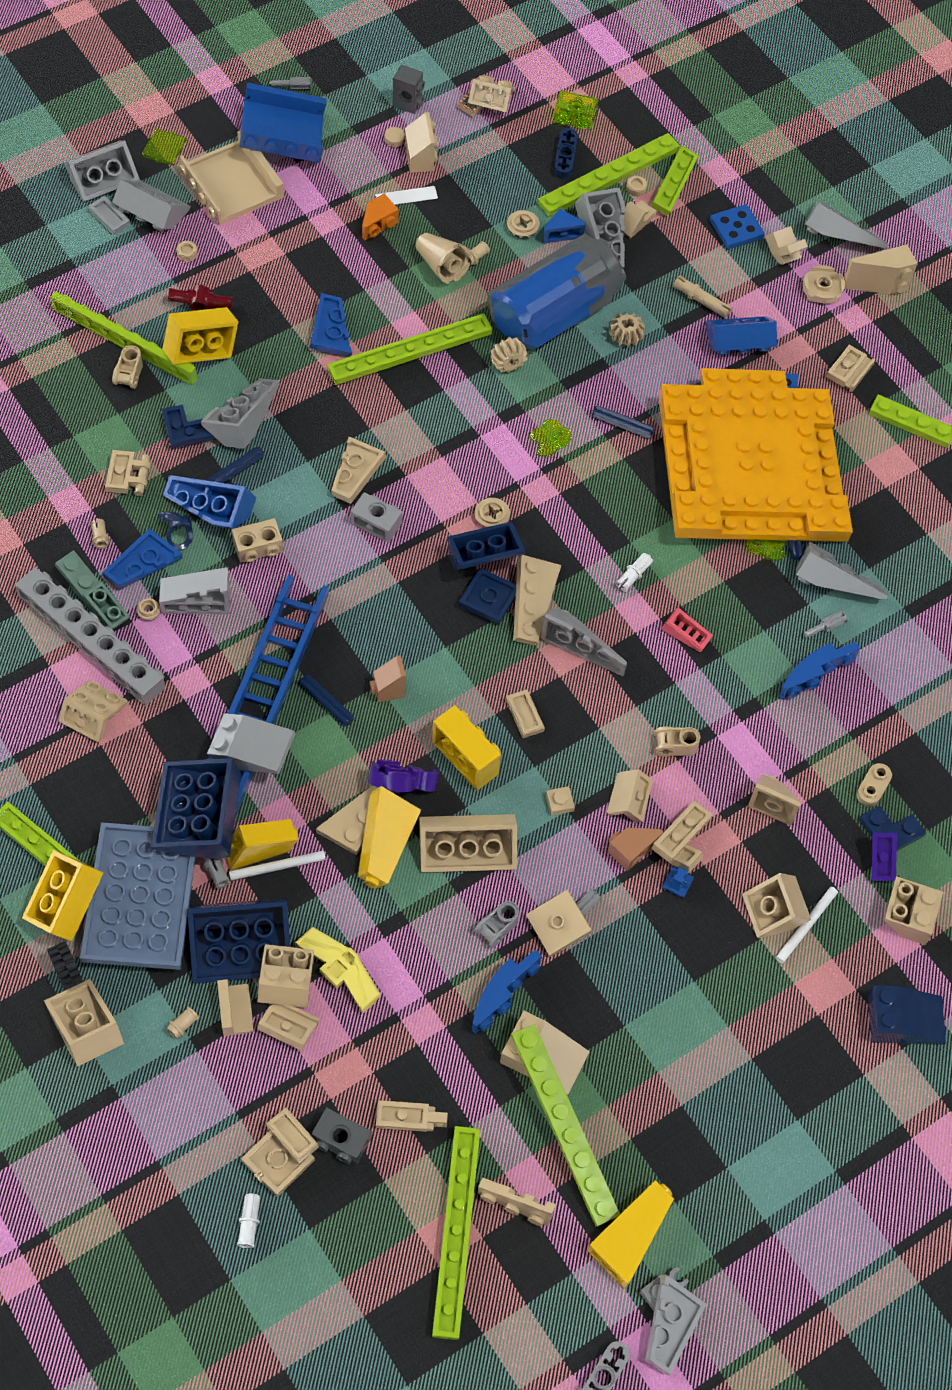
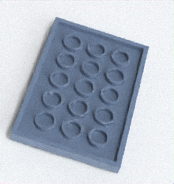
M101 822L94 868L103 872V875L87 909L80 961L181 970L188 919L187 909L190 904L196 857L152 850L151 843L154 830L152 826Z

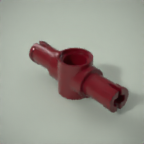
M196 285L193 289H188V291L169 288L168 302L186 303V306H189L192 311L212 309V307H227L231 311L233 297L214 295L204 285Z

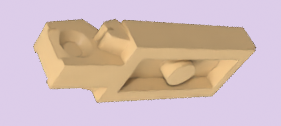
M378 1101L376 1128L427 1132L433 1131L434 1127H447L448 1113L435 1112V1107H431L429 1104Z

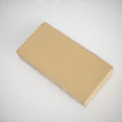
M527 689L506 696V702L522 738L544 732L545 727Z
M284 1108L266 1123L268 1129L298 1164L319 1148L318 1143L287 1108Z

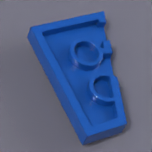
M148 529L111 563L102 574L105 579L120 590L182 559L183 555L151 529Z

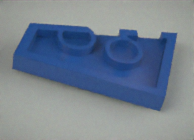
M321 293L310 349L344 357L352 355L349 345V334L345 324L346 318L342 298Z

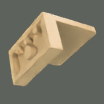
M479 75V78L473 79L468 103L503 112L508 111L511 93L517 89V87L512 86L513 82L506 80L494 82V77Z
M87 681L64 699L59 722L99 742L104 737L108 719L125 707L127 700L117 693L103 688L98 683Z

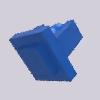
M672 867L662 888L684 899L694 877L687 874L688 871L681 867L678 869Z

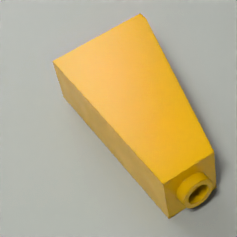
M382 786L373 790L369 797L358 877L363 879L364 883L372 888H380L389 883L421 811Z
M656 1180L589 1245L587 1250L624 1289L633 1278L674 1200L670 1189L662 1183L659 1184Z

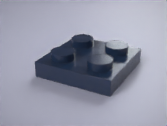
M480 568L461 598L459 607L500 625L516 598V584Z

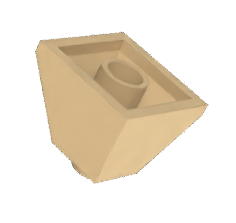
M762 774L755 786L748 807L791 826L801 802L784 783L773 776Z

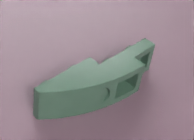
M74 550L55 563L56 568L69 582V587L105 626H109L113 630L130 618V615L104 583L98 581Z

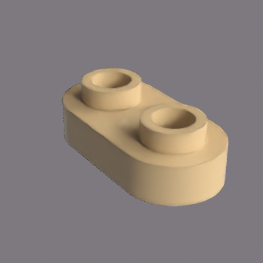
M880 763L871 766L857 791V799L862 805L871 807L879 802L892 778V772L888 766ZM877 772L883 773L884 776H879ZM867 790L873 791L874 794H869Z

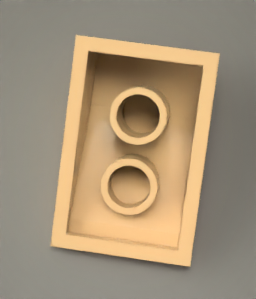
M908 245L852 258L844 278V289L882 294L902 293L909 289L918 263Z
M91 979L44 1000L77 1066L124 1044L117 1022Z
M523 1011L512 1034L533 1024L536 1025L568 1096L589 1051L545 1020ZM510 1036L501 1053L500 1063L528 1076Z

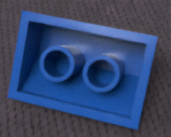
M768 316L705 320L710 349L717 351V354H729V350L747 353L750 352V349L758 348V351H770L771 347H777V321Z

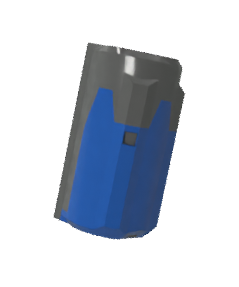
M583 234L487 292L492 326L502 332L507 339L508 337L511 339L518 338L525 345L526 349L534 350L610 303L612 296L623 287L626 273L618 257L605 239H595L587 234Z

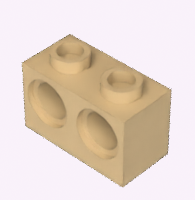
M275 518L232 529L233 543L240 563L252 562L261 557L275 556L283 552V541Z

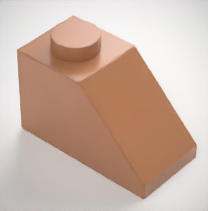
M401 655L394 657L373 672V681H370L372 695L376 694L378 702L405 697L406 674Z
M625 828L621 833L617 831L611 836L607 852L629 871L652 850L653 844L664 832L661 829Z

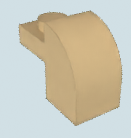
M791 226L765 235L770 252L780 264L801 258L800 249L808 247L805 239L796 242Z

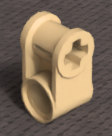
M129 345L123 348L113 372V384L118 385L120 383L129 385L133 389L136 388L140 372L143 368L141 352L138 347Z
M665 726L655 730V736L657 737L655 752L659 756H692L698 751L700 733L695 728ZM684 740H691L694 743L688 744Z

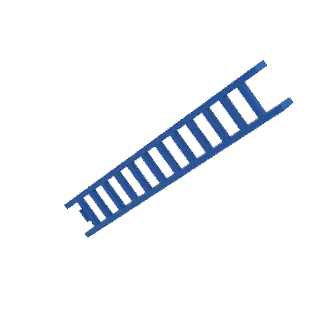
M287 575L228 714L245 715L275 725L329 596L328 586L323 585L315 605L312 606L288 598L294 585V579L292 575ZM284 606L311 613L307 625L280 617ZM280 624L302 631L303 634L299 643L273 636L276 625ZM268 643L295 650L291 662L265 655ZM260 662L287 669L283 681L257 674L256 671ZM252 681L279 688L275 700L248 693ZM244 700L270 707L271 710L267 719L263 720L239 712ZM244 771L240 780L236 815L254 775L253 771Z

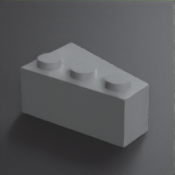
M228 567L161 578L159 597L161 614H230L231 589Z

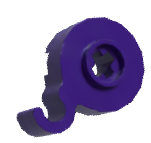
M380 759L377 764L373 761L371 762L368 782L378 788L382 786L392 793L410 792L414 789L432 792L436 791L439 771L431 769V772L411 765L409 769L400 766L398 761Z

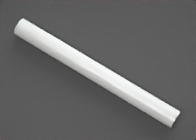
M323 850L229 871L230 880L233 881L326 859Z
M830 887L810 912L811 920L799 926L775 957L779 963L783 964L838 894L834 887Z

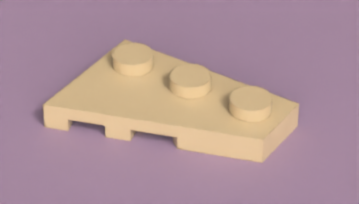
M482 1178L478 1187L477 1194L481 1195L480 1198L490 1204L497 1202L505 1206L504 1209L511 1214L518 1215L520 1213L529 1217L528 1221L537 1226H542L543 1224L549 1226L556 1204L548 1201L546 1206L535 1200V1196L527 1193L526 1195L517 1196L512 1188Z

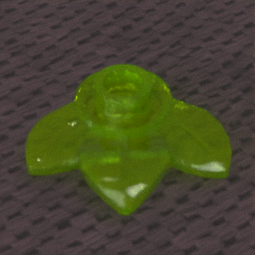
M555 419L544 420V427L535 428L529 434L531 440L540 444L537 451L538 456H548L556 453L559 448L568 446L572 438L570 430L562 427L560 422Z
M747 539L746 547L751 553L762 554L769 560H781L786 556L781 548L786 544L787 540Z

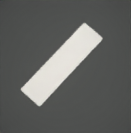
M435 186L385 193L394 205L438 198ZM384 193L375 194V196H376V198H377L378 196H380V195H382V194H384Z

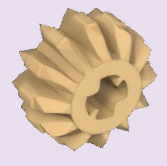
M626 311L623 315L617 313L616 317L612 318L610 322L609 335L612 336L613 342L618 341L619 347L622 344H626L627 347L630 344L636 346L638 341L643 339L645 326L642 323L641 317H635V312L631 315H628Z
M508 337L507 340H501V343L495 344V348L491 350V361L500 372L507 371L510 373L511 370H517V367L523 366V362L527 360V349L518 338L511 339Z

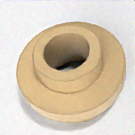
M145 598L138 604L137 613L143 620H153L160 614V606L154 599Z

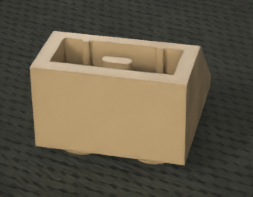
M425 112L405 128V147L410 173L434 171V162H437V150L435 148H438V139L433 134L435 133V122L430 119L429 112Z
M896 876L884 921L901 937L926 945L933 933L943 892Z
M265 944L257 1002L307 1008L314 950Z

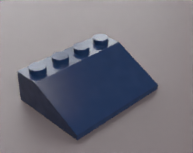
M233 758L164 762L151 843L152 850L206 859L230 857L241 771Z
M287 898L192 905L187 909L193 983L215 982L226 979L260 978L265 944L291 947Z

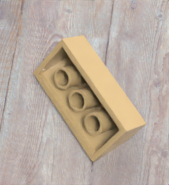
M515 814L419 817L421 872L517 869V822Z

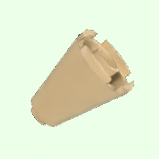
M424 233L418 237L416 241L417 251L442 282L450 284V281L456 282L465 275L470 266L468 262L469 256L471 257V252L466 246L430 233Z

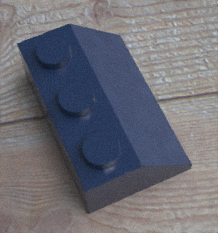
M512 521L447 537L449 558L455 571L525 554V548Z

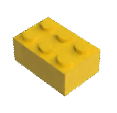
M227 307L170 313L162 350L173 365L231 358L238 321Z
M454 705L433 720L432 742L477 791L499 775L500 749L495 743H490L485 738V733L480 727H475L470 722V718L464 710L460 711Z
M53 850L22 919L51 934L72 941L99 885L103 872Z

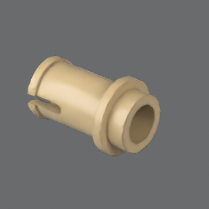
M481 241L470 250L471 257L469 256L468 259L470 265H476L480 258L488 254L490 251L488 245Z
M97 519L98 526H96L95 520L91 522L93 532L92 543L96 548H106L110 542V537L106 534L105 521Z
M187 1007L173 1022H168L169 1026L166 1030L175 1039L179 1036L183 1037V1032L198 1020L199 1017L193 1009Z

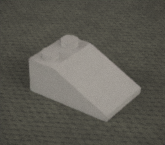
M224 714L207 755L211 759L233 758L238 768L242 771L279 774L295 732L294 730L245 715Z

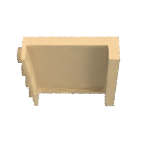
M241 130L237 132L238 141L188 162L183 155L180 156L179 171L181 175L188 179L192 191L197 192L199 201L202 205H206L212 219L215 218L219 225L284 198V183L261 151L239 147Z

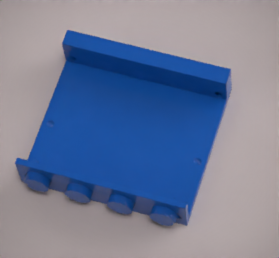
M247 83L239 147L320 163L323 146L321 145L323 115L327 98Z

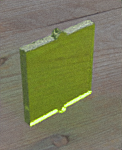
M156 128L143 150L142 156L156 160V162L160 161L174 165L187 141V137L173 134L172 131L167 132Z

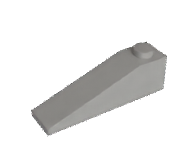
M620 187L583 193L575 202V207L579 219L585 222V233L591 238L605 239L618 257L622 268H624L625 244L623 243V232L625 231V204Z
M819 199L805 222L808 226L807 230L815 235L821 233L822 235L885 249L889 246L886 241L867 229L860 228V225L853 220L845 219L839 211Z
M260 378L243 389L241 396L235 399L231 397L226 400L227 405L221 409L216 407L211 410L201 421L202 426L224 446L237 449L245 448L255 437L280 385L279 380Z
M808 542L803 552L804 554L796 567V575H798L800 581L808 585L812 583L815 586L884 600L887 599L888 593L886 589L862 574L859 577L856 576V572L851 566L846 563L838 564L834 559V555L812 542Z
M555 607L545 614L541 634L542 640L624 676L627 662L575 616L566 610H560Z

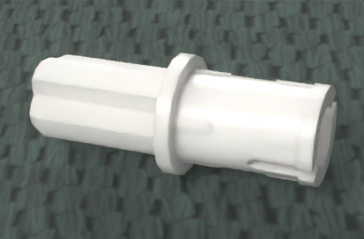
M643 553L632 565H628L627 571L615 582L617 587L619 588L626 582L621 588L622 591L626 592L637 579H641L642 573L653 562L651 556Z
M249 1193L245 1195L242 1217L239 1218L241 1223L237 1243L239 1247L254 1248L256 1225L260 1223L257 1219L260 1196L257 1194Z

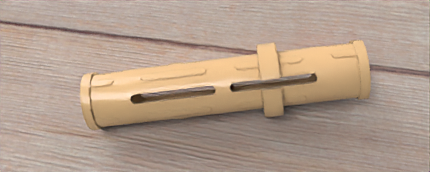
M681 275L675 280L673 287L688 295L689 299L700 302L724 319L729 316L732 307L701 289L700 285L697 283L693 284Z

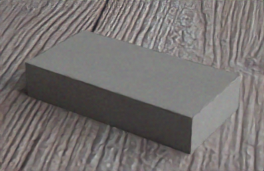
M106 196L101 197L88 206L89 212L114 236L131 226L130 220Z

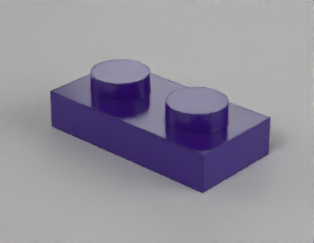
M873 833L872 881H895L897 833Z

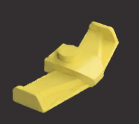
M314 927L310 928L295 942V946L298 948L314 950V957L325 963L320 968V972L336 988L345 983L362 1013L366 1012L378 1000L380 992L360 961V956L352 948L344 946Z

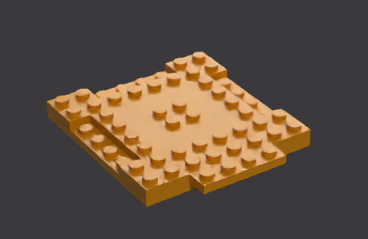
M701 368V385H661L658 396L675 538L849 541L853 530L847 495H843L833 435L835 422L829 389L787 388L785 371Z

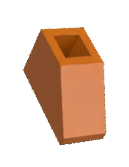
M385 193L367 203L362 224V238L364 240L375 237L380 232L392 228L398 223L399 209Z

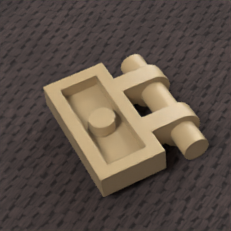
M112 450L105 484L106 492L128 494L129 486L135 487V495L142 496L147 488L148 481L146 477L151 468L149 463L150 456L144 454L141 460H135V452ZM133 470L139 471L138 477L132 476Z

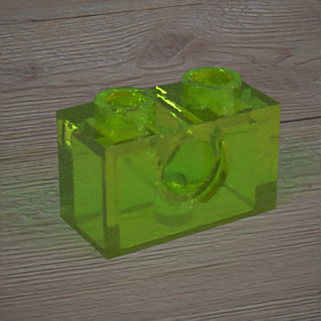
M560 91L555 106L553 122L592 130L599 98Z

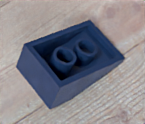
M873 986L868 994L872 1043L946 1044L942 996L900 986Z

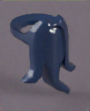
M175 512L158 513L161 520L169 523L166 534L167 542L177 550L187 548L193 540L190 517L186 515L181 516ZM176 526H185L187 531V539L181 544H175L171 540V534Z

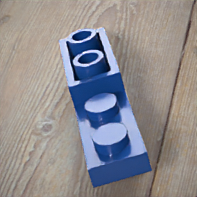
M856 641L839 649H835L833 644L829 643L808 655L794 668L786 679L779 695L780 699L794 698L806 689L813 690L821 685L824 674L833 672L841 665L848 666L854 663L860 650Z
M536 949L518 965L510 958L492 977L475 1011L472 1024V1032L474 1034L480 1030L483 1032L487 1030L494 1022L492 1019L498 1014L504 1015L511 1008L512 993L523 984L522 980L528 975L530 977L534 976L540 970L542 956Z

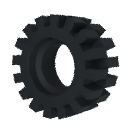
M66 941L47 949L64 990L83 982Z

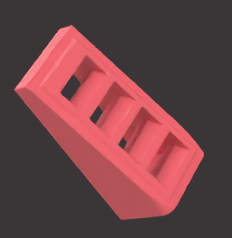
M677 608L661 627L666 633L698 652L704 649L713 636L680 608ZM683 625L687 627L685 631L681 629ZM691 630L695 632L692 637L688 635ZM699 635H701L703 638L698 643L696 639Z

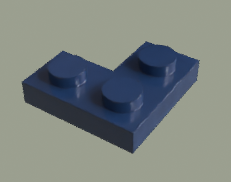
M183 405L162 409L171 449L214 440V436L202 426L201 421L203 419L187 422Z
M881 806L868 811L859 818L871 838L873 833H897V851L923 838L926 834L913 814L893 824Z

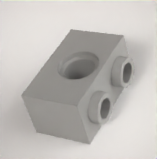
M364 492L350 511L351 524L389 543L402 524L403 511L394 505L381 501L374 495Z

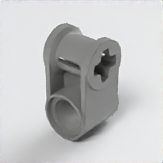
M512 901L501 903L493 912L478 923L474 931L484 936L489 941V946L494 948L518 924V906ZM505 912H511L514 915V917L511 919H505L502 916V914Z

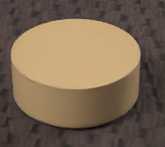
M391 127L385 131V142L387 145L399 147L404 143L405 133L402 129Z
M632 176L628 179L626 190L629 194L641 196L646 192L647 182L643 177Z
M183 241L177 245V257L181 261L190 262L196 259L198 251L195 243Z

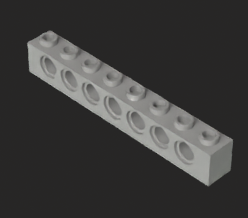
M35 567L15 584L17 594L22 600L144 706L149 704L165 689V677L158 668L153 669L148 665V661L143 655L134 653L131 646L125 640H119L115 632L109 626L104 627L94 613H88L84 610L82 603L77 599L73 600L69 597L68 592L61 585H55L52 578L46 572L41 573ZM90 633H96L93 636H87ZM106 647H112L109 650H103ZM121 661H128L125 664H119ZM137 675H144L142 678H135Z

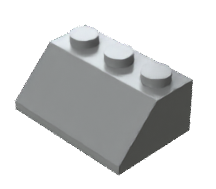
M118 141L64 161L70 180L83 202L116 190L120 179L140 180L125 141Z
M120 179L112 203L119 206L118 209L128 214L131 212L136 215V219L142 222L148 221L153 224V228L160 231L173 229L191 207L141 180Z

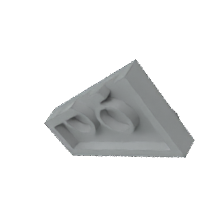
M661 1275L645 1357L647 1362L665 1375H671L707 1305L668 1275Z

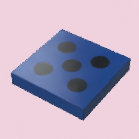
M747 204L710 216V221L727 250L764 238L765 233Z

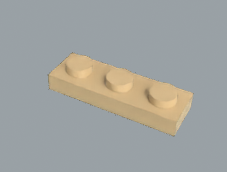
M693 801L657 839L651 849L671 863L710 821L713 814L696 801Z

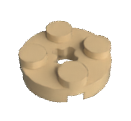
M819 265L813 267L810 272L805 274L803 280V290L807 295L808 301L818 303L838 302L845 288V280L840 273L839 276L838 273L834 272L835 269L830 266ZM821 282H825V285H828V286H827V287H823V286H821L820 284H821Z

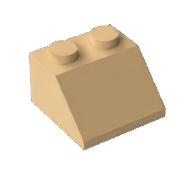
M779 873L742 894L757 938L791 931L811 920L796 876Z

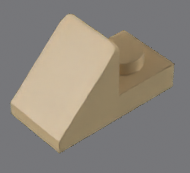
M642 200L637 204L630 201L625 208V231L623 235L631 239L656 217L657 211Z

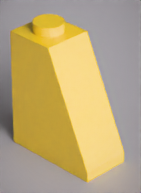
M291 819L239 825L233 834L230 857L226 858L229 869L235 870L290 852L298 841V832L294 828Z

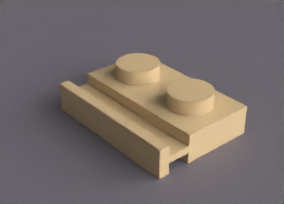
M849 345L829 369L826 377L842 387L850 388L849 391L853 392L874 365L875 359H869L865 353Z
M272 1004L258 1023L257 1029L302 1051L313 1034L314 1029L318 1026L319 1018L292 1005Z

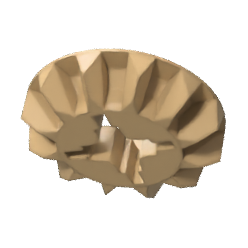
M519 210L508 217L507 226L508 231H511L513 236L519 235L520 238L523 236L530 238L532 234L536 235L540 222L534 213ZM520 221L524 225H527V227L524 228L523 226H520Z
M486 498L480 501L475 508V519L480 523L481 527L506 523L510 518L508 505L498 498ZM489 509L493 512V514H496V519L492 518V516H488Z

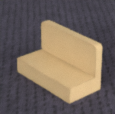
M639 769L617 773L607 813L610 816L625 814L635 823L643 822L653 780Z
M227 979L218 980L223 1035L252 1033L254 1029L249 985L228 986Z

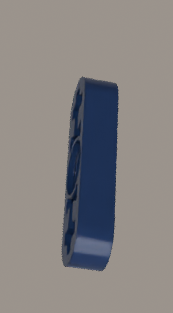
M565 128L560 132L554 174L560 179L569 178L573 171L578 133L572 128ZM567 137H570V144L566 143ZM569 151L571 155L564 156L561 152ZM562 163L566 164L565 170H562Z

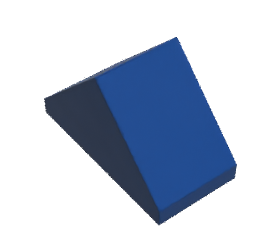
M559 209L544 227L543 243L576 239L584 234L585 222Z

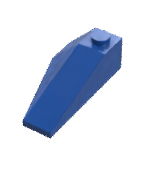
M173 475L169 476L163 493L164 497L211 525L229 529L236 528L250 518L256 501V497L245 486Z

